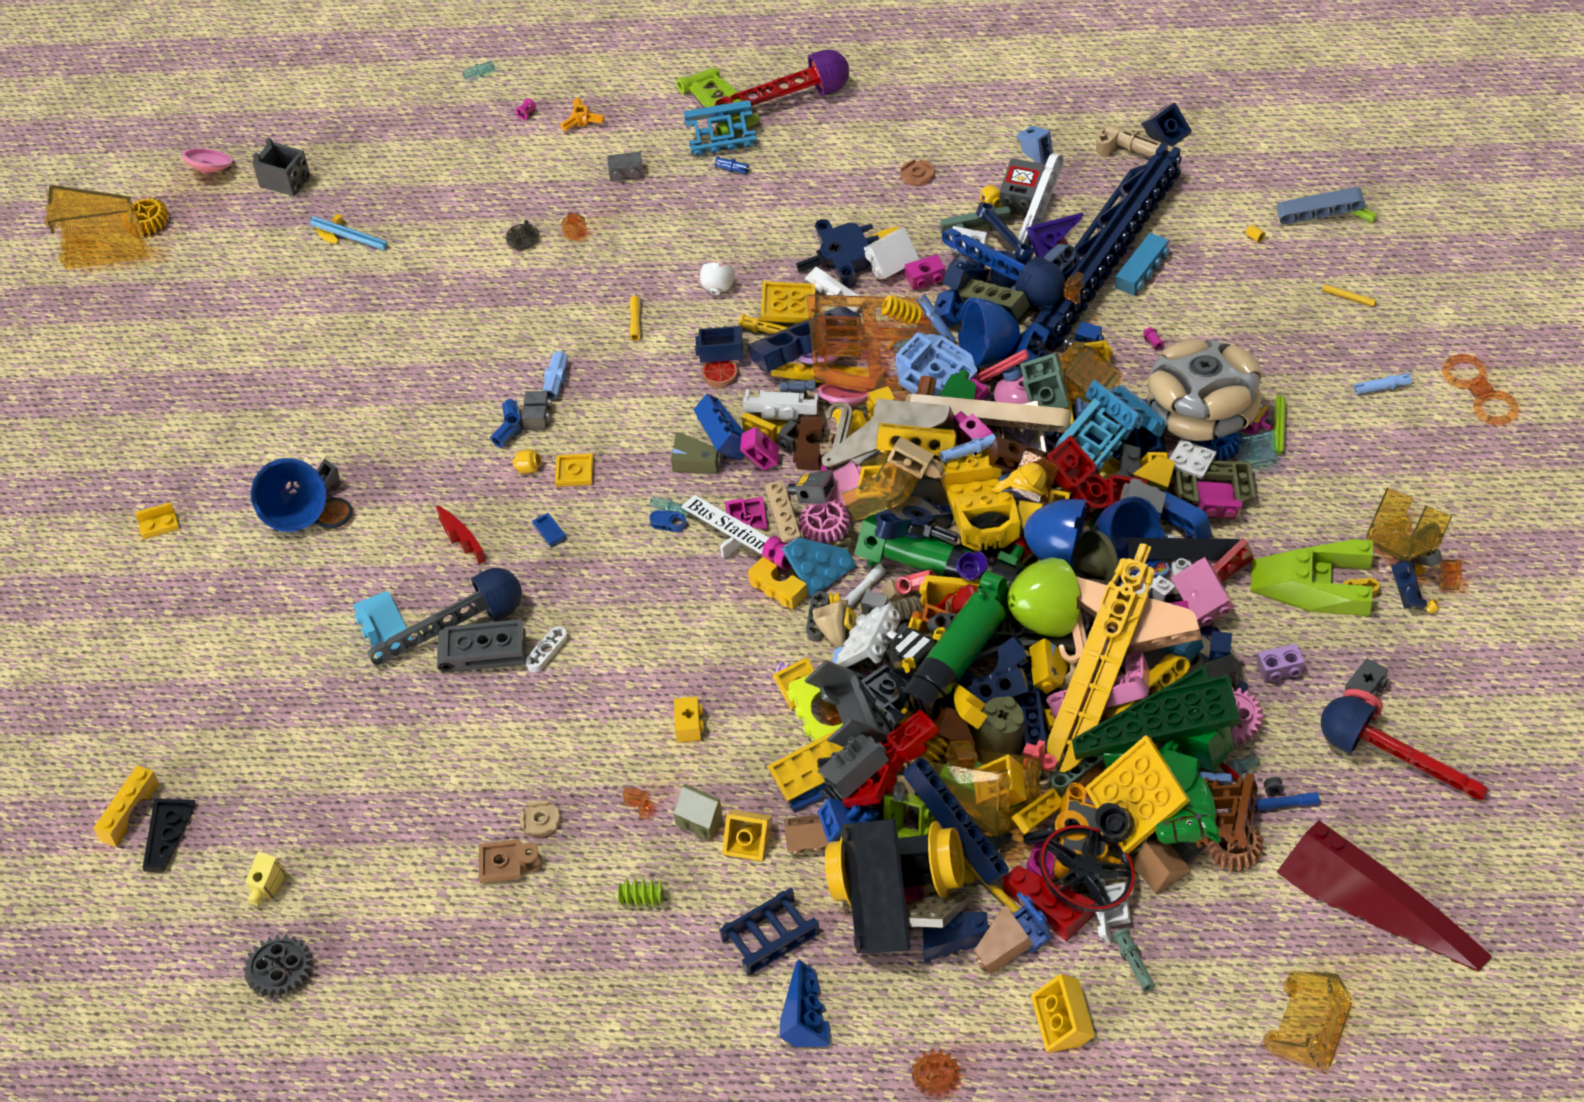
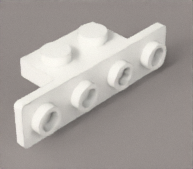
M815 267L805 277L806 282L815 284L814 287L817 291L824 293L830 300L844 305L854 312H857L866 303L862 297L818 267Z
M1101 879L1110 902L1118 899L1124 892L1125 882L1106 886L1105 879ZM1128 898L1112 910L1096 912L1101 924L1098 926V933L1101 939L1104 938L1107 945L1112 944L1110 927L1131 923Z

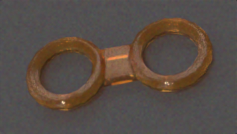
M1458 354L1451 356L1444 362L1442 374L1445 380L1459 388H1467L1476 398L1473 402V410L1478 418L1483 422L1493 425L1506 424L1515 419L1518 414V403L1510 394L1501 390H1494L1492 385L1486 380L1487 368L1480 359L1469 354ZM1465 362L1474 365L1478 369L1479 374L1473 379H1459L1451 373L1450 368L1456 363ZM1487 399H1500L1509 405L1510 411L1503 416H1492L1483 411L1481 404Z

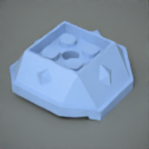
M917 332L896 354L895 358L898 383L913 394H917L920 377L924 375L937 379L933 396H938L951 374L958 375L960 370H965L970 374L968 380L973 379L977 374V368L972 355L941 335H925L924 333Z

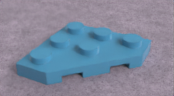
M795 538L781 548L798 578L807 584V591L810 597L815 592L824 590L856 566L848 550L837 546Z

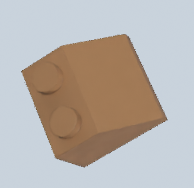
M819 815L784 819L787 851L797 854L803 853L804 849H812L813 851L825 850L828 841Z

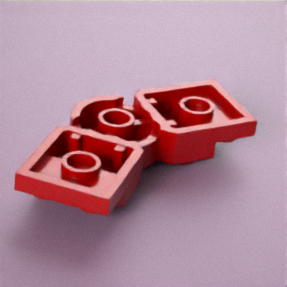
M1071 435L1043 459L1055 472L1052 477L1064 491L1072 492L1073 499L1087 500L1084 506H1087L1086 512L1088 513L1104 511L1105 508L1120 500L1123 485L1125 483L1130 484L1131 479H1133V477L1114 474L1105 479L1101 475L1094 473L1096 472L1095 463ZM1134 478L1143 481V483L1147 484L1146 479Z
M921 709L887 735L888 743L883 744L882 741L880 742L887 750L885 754L889 761L849 797H844L842 804L845 808H851L854 805L863 806L880 803L883 795L892 792L897 780L895 774L901 769L903 764L919 758L927 750L923 743L931 740L940 730Z

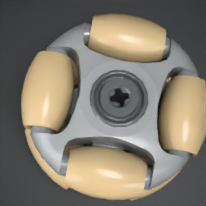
M1182 340L1166 348L1156 360L1151 370V376L1148 379V405L1165 419L1164 425L1166 428L1168 427V431L1178 437L1193 441L1213 440L1215 436L1217 438L1224 437L1248 427L1256 419L1261 407V394L1259 391L1262 378L1261 369L1256 359L1239 346L1214 340Z

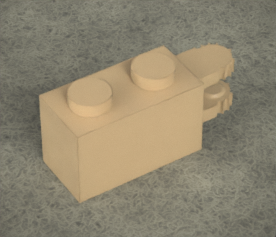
M901 436L887 459L891 464L920 479L924 474L937 479L940 477L941 472L944 471L943 464L933 458L935 454Z

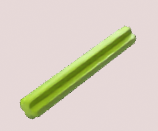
M1277 395L1275 398L1273 453L1278 455L1283 454L1285 441L1286 398Z

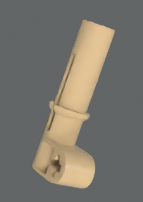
M1107 124L1096 136V152L1100 156H1109L1118 146L1127 148L1129 152L1135 151L1151 157L1156 154V149L1161 144L1159 141L1142 136L1139 132H1131L1111 124ZM1168 145V151L1171 152L1173 146Z

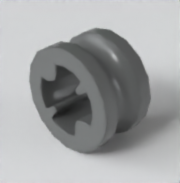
M1279 777L1267 778L1263 783L1265 793L1269 796L1279 795L1284 791L1282 779Z

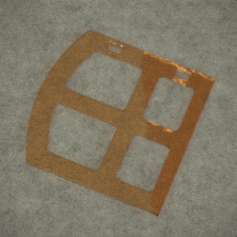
M807 294L814 379L833 386L857 391L871 392L889 386L891 392L905 391L907 389L898 383V376H883L879 341L908 342L917 332L924 333L925 335L932 334L931 321L928 317L924 316L925 312L922 309L917 328L878 327L875 308H882L886 297ZM898 297L919 305L916 301L918 298ZM822 306L860 307L862 309L864 326H825L823 324ZM813 312H819V318H813ZM825 340L865 341L869 377L852 375L828 368ZM817 355L823 356V361L818 362Z

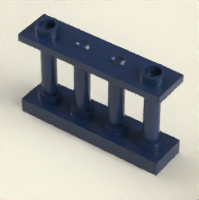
M792 888L779 892L774 898L733 922L726 923L719 929L721 941L724 943L731 939L744 956L742 965L743 971L747 976L752 975L820 934L817 920L812 918L809 921H805L792 904L795 901ZM785 907L798 924V927L792 931H787L774 914L775 912ZM765 918L769 920L781 936L773 942H769L757 926V923ZM748 928L763 947L752 953L738 935Z

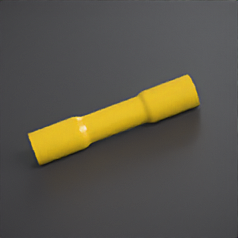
M632 296L630 298V339L637 341L640 340V297Z

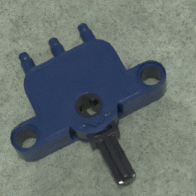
M827 219L818 220L815 223V229L821 247L816 251V256L796 263L797 270L801 272L821 264L822 268L827 267L834 270L840 283L845 287H854L857 283L855 272L866 269L871 265L865 256L864 247L879 240V236L875 235L865 238L863 233L873 229L872 224L859 227L858 224L849 222L833 228Z

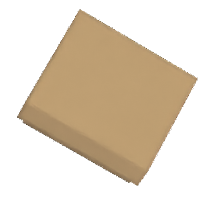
M890 579L882 587L883 595L888 596V601H892V603L904 599V594L899 593L896 589V581Z

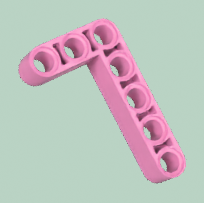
M1133 651L1126 656L1125 675L1116 677L1105 708L1142 699L1148 695L1150 670L1142 651ZM1089 688L1088 691H1087V694H1086V697H1085L1084 702H1083V704H1082V707H1081V709H1080V712L1083 711V708H1084V706H1085V703H1086V701H1087V698H1088V696H1089V693H1090L1091 688ZM1067 690L1053 693L1047 698L1048 705L1055 719Z

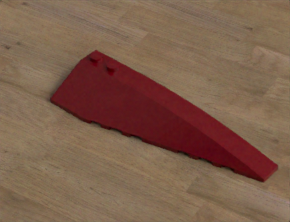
M1320 820L1303 835L1277 870L1279 875L1315 900L1320 899L1333 908L1338 907L1347 911L1351 916L1365 919L1367 923L1396 936L1410 939L1414 944L1428 947L1434 953L1446 955L1452 961L1477 972L1492 957L1474 939L1421 894Z

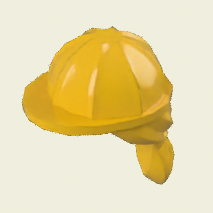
M1027 463L1019 466L1005 480L999 481L992 489V492L999 493L1008 487H1014L1023 491H1035L1041 495H1046L1048 491L1045 486L1047 480L1046 472L1036 463Z

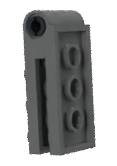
M522 619L448 626L438 632L437 669L439 671L454 672L526 665L525 627L523 628Z

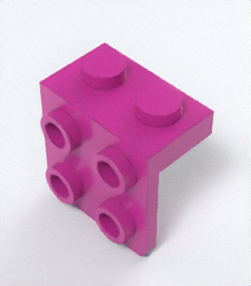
M1197 482L1199 496L1197 508L1203 510L1208 517L1236 518L1242 508L1241 500H1234L1231 484Z

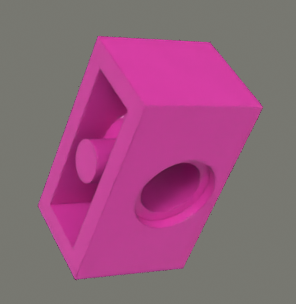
M937 254L905 264V277L913 290L940 283L944 279L945 267Z
M754 427L741 434L740 451L762 470H766L778 464L779 446L762 431Z

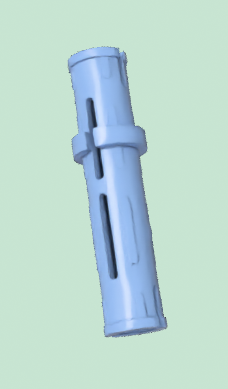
M1410 373L1396 376L1388 375V377L1354 383V391H1357L1355 393L1359 395L1389 388L1392 390L1396 389L1395 387L1411 385L1412 378Z
M990 434L983 438H974L968 443L940 451V459L942 463H946L975 452L980 453L982 450L990 447L995 440V436Z

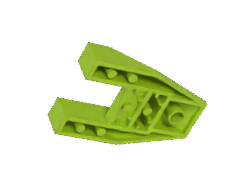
M1351 539L1253 559L1250 592L1309 612L1370 616L1372 586L1332 584L1331 567L1371 570L1373 540Z

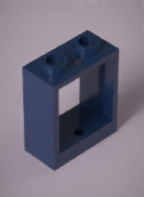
M742 326L699 329V336H695L696 356L700 358V363L743 360Z

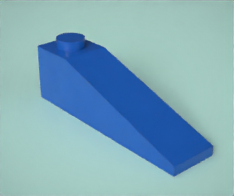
M797 960L795 963L780 1019L779 1037L795 1047H827L830 1045L829 1021H824L822 1012L825 1011V1006L818 999L817 994L821 990L816 971L801 960Z

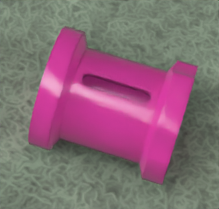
M526 98L523 104L515 109V113L519 118L526 120L530 112L536 110V104L533 100Z

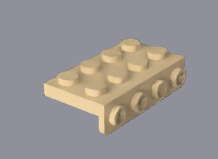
M783 480L766 484L765 489L781 541L791 542L795 538L804 539L803 532L799 531L798 517L794 515L796 514L794 504L790 502L791 495H789L788 489L786 490Z

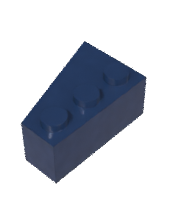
M961 255L949 263L942 283L955 290H962L971 279L986 282L990 269L976 260L974 261Z
M960 912L944 928L923 927L924 963L940 956H949L950 953L959 950L965 951L977 947L988 930L987 912Z

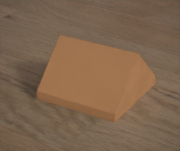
M1159 840L1145 842L1132 861L1133 866L1156 895L1191 871L1171 844H1164Z

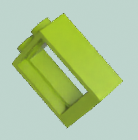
M893 792L884 795L883 820L896 819L898 838L929 834L930 825L935 821V817L919 796L905 792V800L903 802L900 800L895 802ZM904 803L919 808L918 831L903 827Z

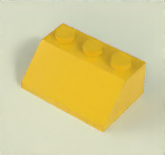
M1059 974L1031 994L1046 1052L1050 1053L1080 1047L1095 1037L1079 979Z

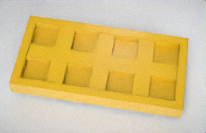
M835 731L767 766L787 803L826 783L818 773L817 760L819 758L831 757L833 752H839L844 748L829 742L828 738Z

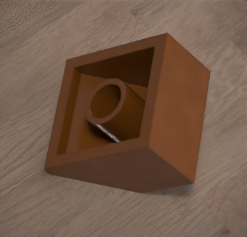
M945 706L943 710L939 709L932 719V722L940 730L936 735L962 746L975 749L976 745L967 722L954 709Z

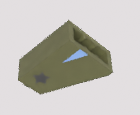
M676 432L671 457L672 471L717 474L718 467H721L722 457L718 455L716 448Z

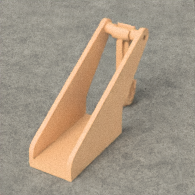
M1076 577L1080 596L1077 597L1076 609L1080 610L1081 608L1096 618L1107 585ZM1148 597L1125 656L1137 650L1147 652L1202 640L1195 613L1190 609ZM1119 607L1115 613L1122 614L1126 608ZM1081 610L1079 611L1077 623L1072 630L1076 647L1075 655H1067L1064 645H1059L1062 658L1070 663L1079 662L1087 641ZM1117 626L1109 627L1114 632L1118 630Z

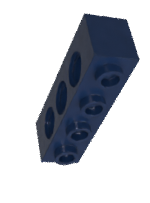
M1017 665L1005 669L1007 672L1005 674L999 675L996 672L988 675V680L980 682V679L968 682L969 686L965 687L966 690L985 704L997 697L1009 696L1013 698L1032 691L1025 669H1018ZM1005 678L1011 682V687L1008 690H1005L1002 686ZM986 685L990 686L992 689V693L989 697L986 696L983 692V689ZM954 687L946 701L949 708L956 710Z

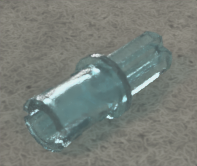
M492 60L463 70L462 75L465 79L477 75L482 76L483 73L495 70Z
M654 496L651 498L650 506L681 513L684 516L687 513L685 509L681 508L683 504L673 502L672 499L667 501Z

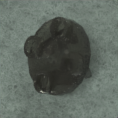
M526 220L524 224L515 225L508 230L506 242L508 246L516 249L518 252H522L540 242V233L537 227L529 224L528 220Z

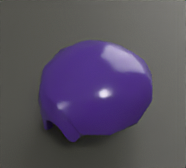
M980 551L977 553L966 552L958 559L956 565L958 574L968 581L980 579L988 567L987 557Z

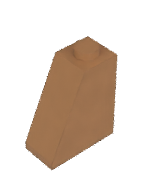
M1007 905L1001 909L975 948V952L978 955V958L975 959L982 970L986 968L990 974L1033 946L1028 935Z

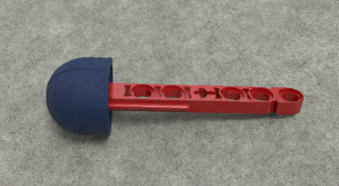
M1343 696L1331 701L1323 710L1321 729L1325 738L1335 747L1351 754L1360 739H1363L1478 800L1485 799L1489 789L1482 783L1368 725L1374 714L1375 706L1356 697Z

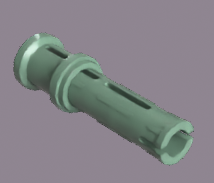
M1128 928L1118 930L1113 934L1112 939L1114 942H1117L1120 948V955L1127 959L1142 990L1146 992L1153 989L1155 983L1152 981L1138 954L1139 947L1130 937V930Z

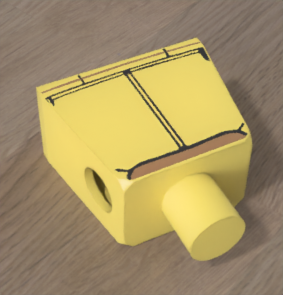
M258 851L246 879V885L251 890L247 899L249 903L258 906L262 897L271 900L285 879L288 872L277 857Z

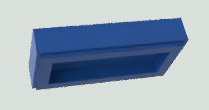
M549 513L532 520L533 526L550 548L567 540V536Z

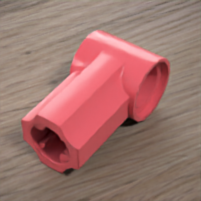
M930 569L900 577L896 581V589L901 594L917 591L920 589V583H924L925 575L936 576V574Z

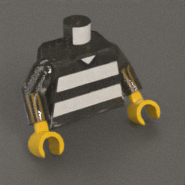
M940 627L934 632L926 633L907 628L900 635L890 630L885 640L891 643L888 655L892 667L903 670L910 677L919 668L946 630Z

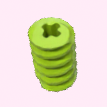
M626 878L624 884L619 883V904L623 905L626 900L629 906L633 904V901L636 906H640L642 902L644 906H649L651 901L653 907H656L658 903L661 906L663 901L662 881L659 880L657 886H655L653 880H651L649 885L646 886L645 879H642L640 885H638L637 879H634L632 885H630L628 878Z

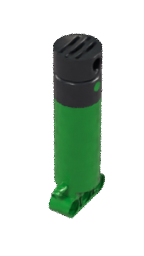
M985 571L981 577L980 586L977 587V592L970 596L912 678L899 694V700L912 714L921 709L930 719L934 717L944 703V700L947 699L1000 623L1010 615L1011 611L1007 603L1009 587L1005 577Z

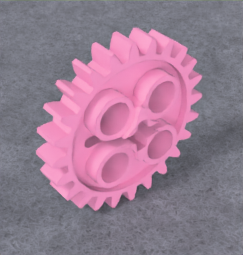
M1238 688L1236 692L1233 690L1241 723L1238 726L1234 725L1232 728L1234 746L1238 748V742L1246 745L1245 739L1253 741L1252 734H1259L1258 729H1262V722L1264 721L1260 701H1256L1255 695L1249 697L1248 690L1242 694L1241 688Z

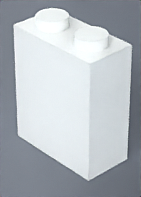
M905 228L897 229L864 247L865 256L870 261L873 267V274L878 279H886L904 269L905 264L920 260Z

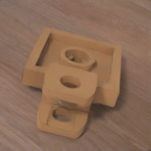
M520 839L479 844L480 883L522 879V872H534L541 869V855L538 853V846L535 843L522 844ZM500 858H503L504 862L502 864H495V862H499Z

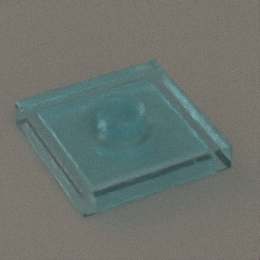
M1274 431L1241 437V445L1238 451L1239 462H1251V468L1277 464L1276 436Z

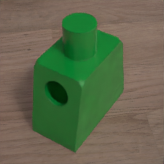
M960 370L958 375L951 374L938 396L974 400L976 384L968 380L969 372Z

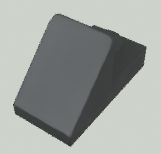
M324 458L317 471L324 481L327 492L330 485L340 487L338 468Z

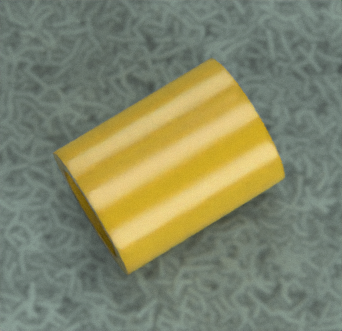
M1253 224L1245 232L1247 236L1258 243L1266 235L1263 230Z

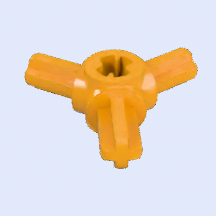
M576 97L572 101L574 108L570 118L562 122L560 127L563 131H566L574 125L582 127L590 122L603 124L605 116L591 113V110L583 105L582 99Z

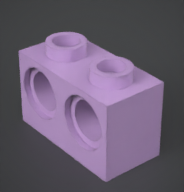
M1297 644L1258 652L1257 666L1264 683L1269 681L1276 682L1282 678L1297 677L1303 674L1304 660Z

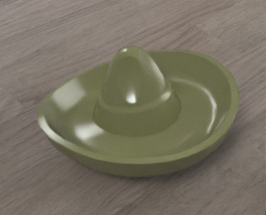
M1089 530L1081 536L1074 551V558H1076L1073 566L1074 573L1110 582L1119 564L1113 543L1107 535L1098 530ZM1118 576L1117 580L1114 583L1116 586L1118 585L1120 576Z

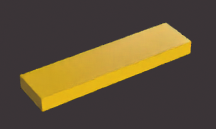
M1052 788L1011 818L1023 834H1026L1059 810L1062 799L1055 789Z

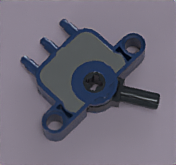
M898 493L894 497L883 496L879 502L872 497L868 498V503L876 509L874 517L877 522L875 535L880 539L890 540L906 536L920 539L934 535L951 543H956L959 538L957 532L949 529L954 518L949 505L933 506L923 497L914 494L905 495Z

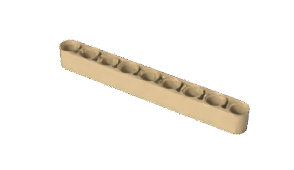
M907 394L905 401L950 405L954 416L960 411L967 417L973 413L984 425L1065 433L1069 428L1071 411L1064 408L921 394Z

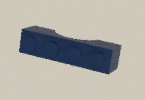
M1013 636L997 648L999 660L991 674L998 672L999 675L1007 673L1005 670L1016 665L1018 668H1022L1029 662L1027 659L1031 655L1017 636ZM966 672L958 684L965 688L969 686L968 682L980 679V682L988 679L987 676L978 677L970 672ZM986 685L983 689V692L986 691L988 693L992 689L990 686Z

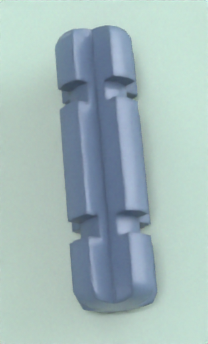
M805 380L792 381L789 384L788 382L780 383L781 392H804L807 389L808 391L816 390L815 380H807V382Z

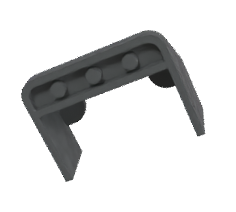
M825 660L805 679V682L820 688L821 697L825 702L836 705L843 725L828 738L829 742L845 747L850 737H856L860 733L866 737L871 736L876 743L885 740L890 733L889 727L884 718L859 688L860 681L865 676Z

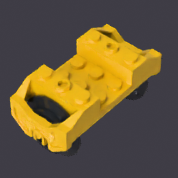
M988 449L982 450V452L974 457L954 459L942 463L944 471L941 472L940 479L960 533L959 541L962 546L974 551H980L985 556L1000 552L1020 537V520L1012 492H992V489L996 486L1002 475V469L989 465Z

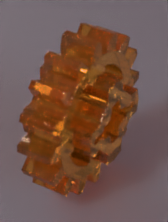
M931 1049V1054H927L925 1051L922 1052L923 1058L916 1057V1064H912L913 1072L911 1073L914 1086H920L921 1093L927 1090L929 1096L936 1092L937 1096L940 1097L942 1091L949 1094V1087L955 1089L956 1082H959L960 1067L957 1066V1059H951V1053L943 1055V1049H940L938 1053H935L934 1049ZM921 1071H923L925 1074L924 1079L921 1076Z

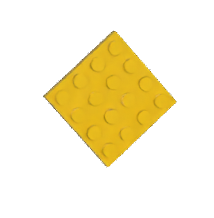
M1146 735L1085 787L1097 809L1105 803H1114L1121 808L1127 809L1134 818L1133 832L1126 840L1118 842L1123 852L1128 854L1156 831L1158 823L1169 820L1190 802V799L1151 738Z

